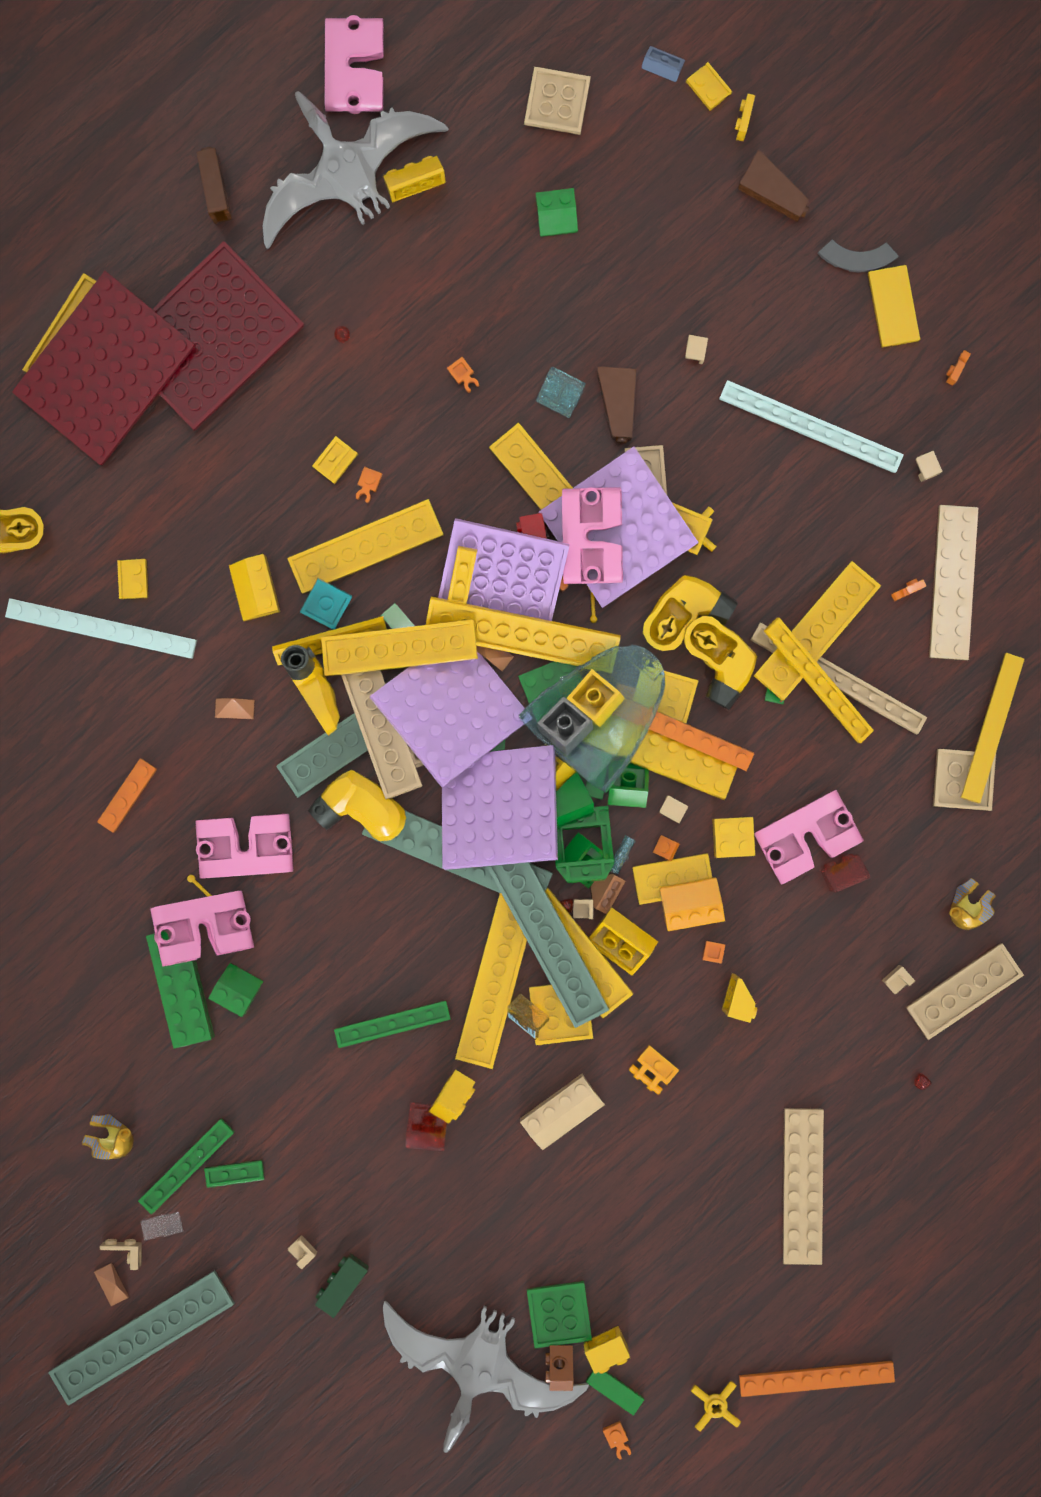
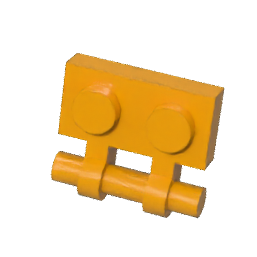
M650 1045L637 1059L642 1066L637 1068L633 1064L629 1068V1071L634 1074V1078L640 1079L647 1085V1089L653 1090L656 1094H660L663 1090L658 1083L663 1081L667 1085L679 1071L678 1068ZM647 1069L655 1075L653 1079H650L645 1074Z

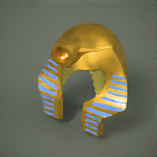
M972 878L957 887L949 912L953 923L965 930L974 929L984 924L995 913L991 904L996 896L989 890L986 891L976 904L969 902L968 894L979 885Z
M110 1114L92 1116L90 1125L106 1127L109 1132V1136L106 1139L89 1135L84 1136L82 1145L92 1149V1157L97 1159H117L126 1156L133 1147L132 1132Z

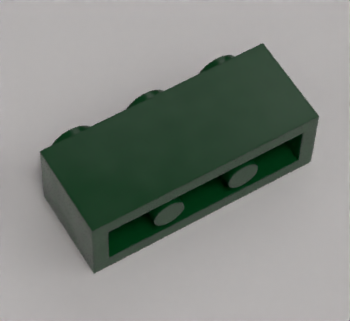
M351 1253L347 1258L344 1256L337 1265L340 1267L336 1273H331L326 1281L329 1284L325 1289L321 1288L315 1296L317 1298L315 1305L332 1318L337 1315L369 1268L368 1265Z

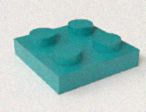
M317 578L300 613L334 630L352 595Z

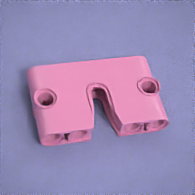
M355 15L348 18H325L326 112L348 111L351 114H359L361 111H383L382 72L350 67V64L353 62H368L383 58V18H359ZM352 25L359 26L356 30L350 29ZM352 100L359 101L355 106L349 104Z
M621 487L562 489L563 543L570 544L563 571L564 584L623 582L622 546L604 541H590L588 539V533L592 530H606L622 525ZM593 491L597 494V498L594 502H589L587 495ZM592 569L598 572V577L595 580H591L588 576L589 571Z
M837 790L826 794L754 833L765 854L766 860L770 863L781 885L814 868L810 849L804 840L806 832L813 834L818 845L830 858L864 841L853 821L852 815L848 812ZM840 814H845L847 817V822L843 825L838 822ZM772 850H777L780 854L779 859L776 861L770 858Z
M289 814L251 817L248 835L249 849L247 851H243L240 848L239 834L233 818L195 821L197 836L196 852L198 854L200 878L293 872ZM280 838L287 840L286 848L279 847L278 840ZM204 843L208 844L211 848L209 854H205L202 851Z
M242 891L167 904L150 909L155 930L154 939L158 944L162 966L179 964L200 958L201 937L199 924L206 926L208 938L217 956L254 948L249 926L250 916L246 912ZM237 916L243 919V925H239L236 922ZM161 931L168 933V940L161 938Z

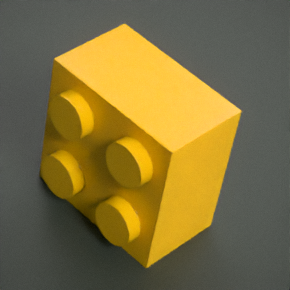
M593 669L567 697L572 704L592 719V722L599 728L625 699L620 691Z
M753 817L712 819L714 857L755 856Z
M455 1070L445 1083L429 1112L448 1124L452 1119L456 1120L463 1112L464 1104H466L475 1091L472 1088L475 1081Z
M619 1326L593 1337L592 1341L584 1342V1351L594 1374L598 1372L600 1374L605 1373L611 1366L615 1364L622 1365L630 1358L627 1343Z

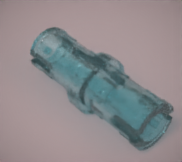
M626 835L618 851H615L614 865L611 869L612 872L618 875L624 862L629 859L628 855L636 842Z

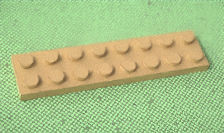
M939 505L929 658L969 660L978 507Z
M381 670L341 675L385 799L393 798L422 787L423 785L407 743L370 699V695L386 684Z
M784 1108L783 1264L822 1265L823 1109Z

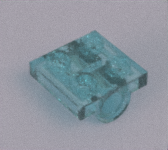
M551 367L536 402L570 418L580 400L586 383Z

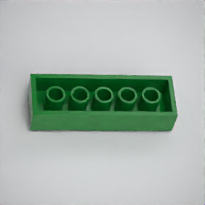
M162 931L161 938L163 940H168V933ZM155 933L147 935L148 947L173 1048L213 1039L215 1036L196 960L162 966L158 944L154 939Z

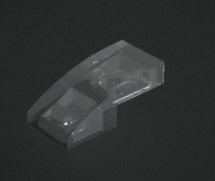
M179 1212L140 1221L145 1241L183 1232Z

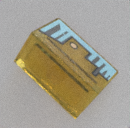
M521 993L507 1006L508 1017L536 1040L539 1037V1030L549 1021V1016Z

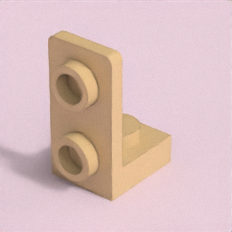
M107 1239L100 1245V1250H130L127 1255V1263L130 1264V1270H138L141 1267L142 1242H136L135 1239H127L125 1242Z

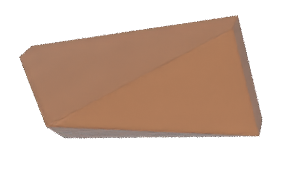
M477 646V652L502 672L514 658V656L506 651Z
M216 699L215 718L254 719L255 700Z
M610 874L605 880L594 881L591 885L593 907L607 914L621 891L625 880Z
M112 1263L94 1271L111 1306L129 1298Z

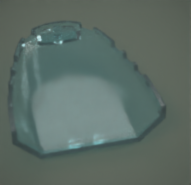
M636 645L615 646L592 657L585 664L577 666L568 675L562 676L556 684L548 687L534 699L518 717L546 746L553 745L555 753L589 783L606 793L628 766L651 727L664 695V670L659 660L645 648ZM593 669L620 691L625 699L600 728L593 723V730L567 756L539 733L537 723L563 697L567 699L577 685Z

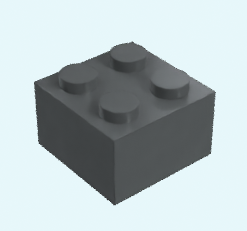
M565 697L537 723L539 733L567 756L593 730L592 719Z

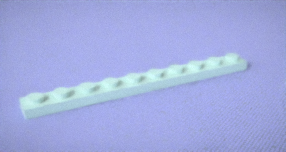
M728 380L719 398L724 402L893 473L897 472L903 454Z
M10 598L5 617L191 659H193L197 643L195 639Z

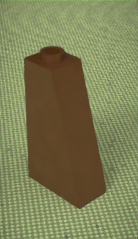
M204 147L196 153L208 213L214 224L233 220L218 153L215 148Z
M758 150L742 178L738 190L798 222L799 218H804L809 210V207H807L809 199Z
M598 366L597 376L611 438L616 440V443L625 444L632 439L636 369Z

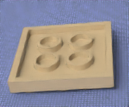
M534 67L524 125L580 135L591 76Z
M937 749L933 806L992 811L996 753L981 802L978 804L960 798L974 752Z

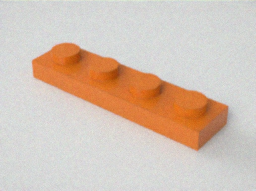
M140 758L97 822L115 833L157 768Z

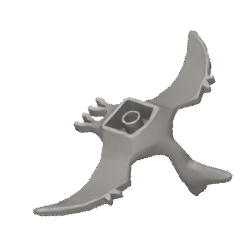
M295 92L296 100L309 123V127L313 129L323 143V152L319 163L310 174L290 173L284 181L281 179L277 180L278 187H270L273 194L267 203L263 221L265 247L267 249L271 247L280 229L295 213L319 200L340 199L349 203L357 211L360 223L364 225L365 221L362 218L363 213L361 210L369 215L371 219L374 218V215L363 205V200L371 198L375 211L378 214L381 211L378 208L379 203L377 200L384 204L386 208L390 207L388 201L378 194L376 188V171L383 159L399 144L412 137L431 132H446L449 130L448 127L431 116L411 111L394 112V109L391 107L389 113L381 111V117L370 121L364 138L352 142L339 141L332 137L326 115L322 114L301 92Z
M384 1301L385 1327L393 1346L402 1356L400 1362L407 1361L409 1369L415 1366L422 1372L443 1368L451 1374L459 1385L461 1397L453 1413H451V1420L443 1446L445 1453L450 1451L467 1423L470 1422L472 1399L481 1393L501 1392L506 1396L514 1410H524L525 1416L533 1412L537 1418L539 1412L554 1411L572 1403L589 1386L587 1383L573 1384V1391H549V1383L536 1379L519 1369L508 1357L505 1345V1336L514 1325V1317L503 1328L505 1314L502 1313L499 1320V1330L493 1332L488 1328L495 1319L497 1311L493 1310V1314L488 1316L487 1321H485L487 1307L483 1306L481 1322L473 1332L463 1338L445 1339L417 1330L400 1317L387 1301Z

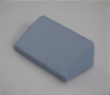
M650 46L644 57L642 69L676 82L685 60Z

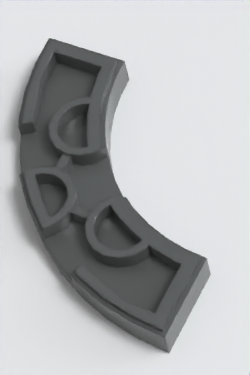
M833 239L817 253L834 267L849 270V272L878 270L889 265L899 257L887 242L874 250L857 252L843 248Z

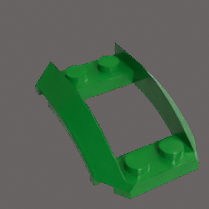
M608 806L594 807L593 813L557 827L558 860H555L556 869L567 883L605 880L614 865ZM600 827L603 859L565 863L562 830Z

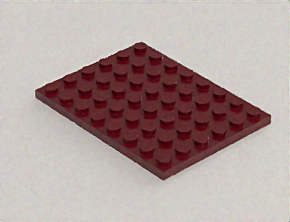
M225 241L153 308L156 313L196 345L159 392V395L195 431L305 326Z
M104 271L13 389L12 393L94 461L103 466L196 345L111 274Z

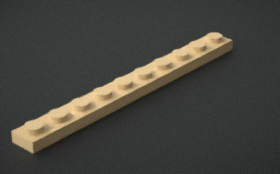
M760 622L750 640L774 653L777 646L764 632L768 626ZM819 658L817 663L842 693L914 734H919L927 719L926 716L826 659Z

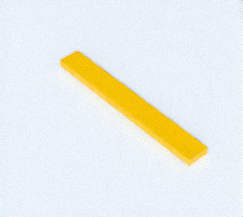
M776 618L764 630L766 635L857 743H862L874 731L784 622L780 618Z
M1009 653L1004 654L960 798L978 804L981 802L1024 658Z

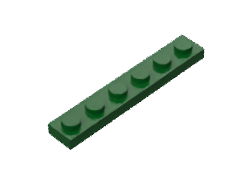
M444 1000L335 1028L334 1032L338 1048L451 1020L447 1001Z
M221 1118L138 1202L152 1215L235 1131Z

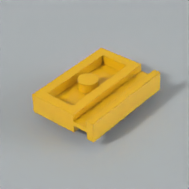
M708 62L686 80L687 84L710 111L732 93L731 89Z
M748 94L746 100L742 99L739 110L742 112V117L737 119L735 130H738L736 140L744 141L755 95Z
M335 436L312 467L335 484L358 453Z
M117 560L119 599L148 598L147 560Z

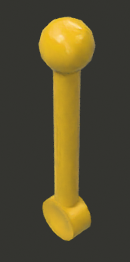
M590 590L592 614L590 621L596 623L595 598Z
M194 875L187 877L188 882H193L207 897L212 896L195 880Z

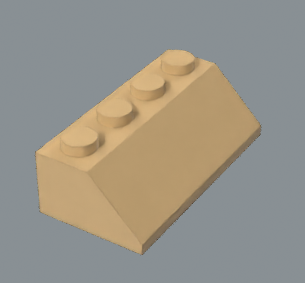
M580 1074L521 1117L520 1123L537 1145L544 1150L605 1104L584 1075Z

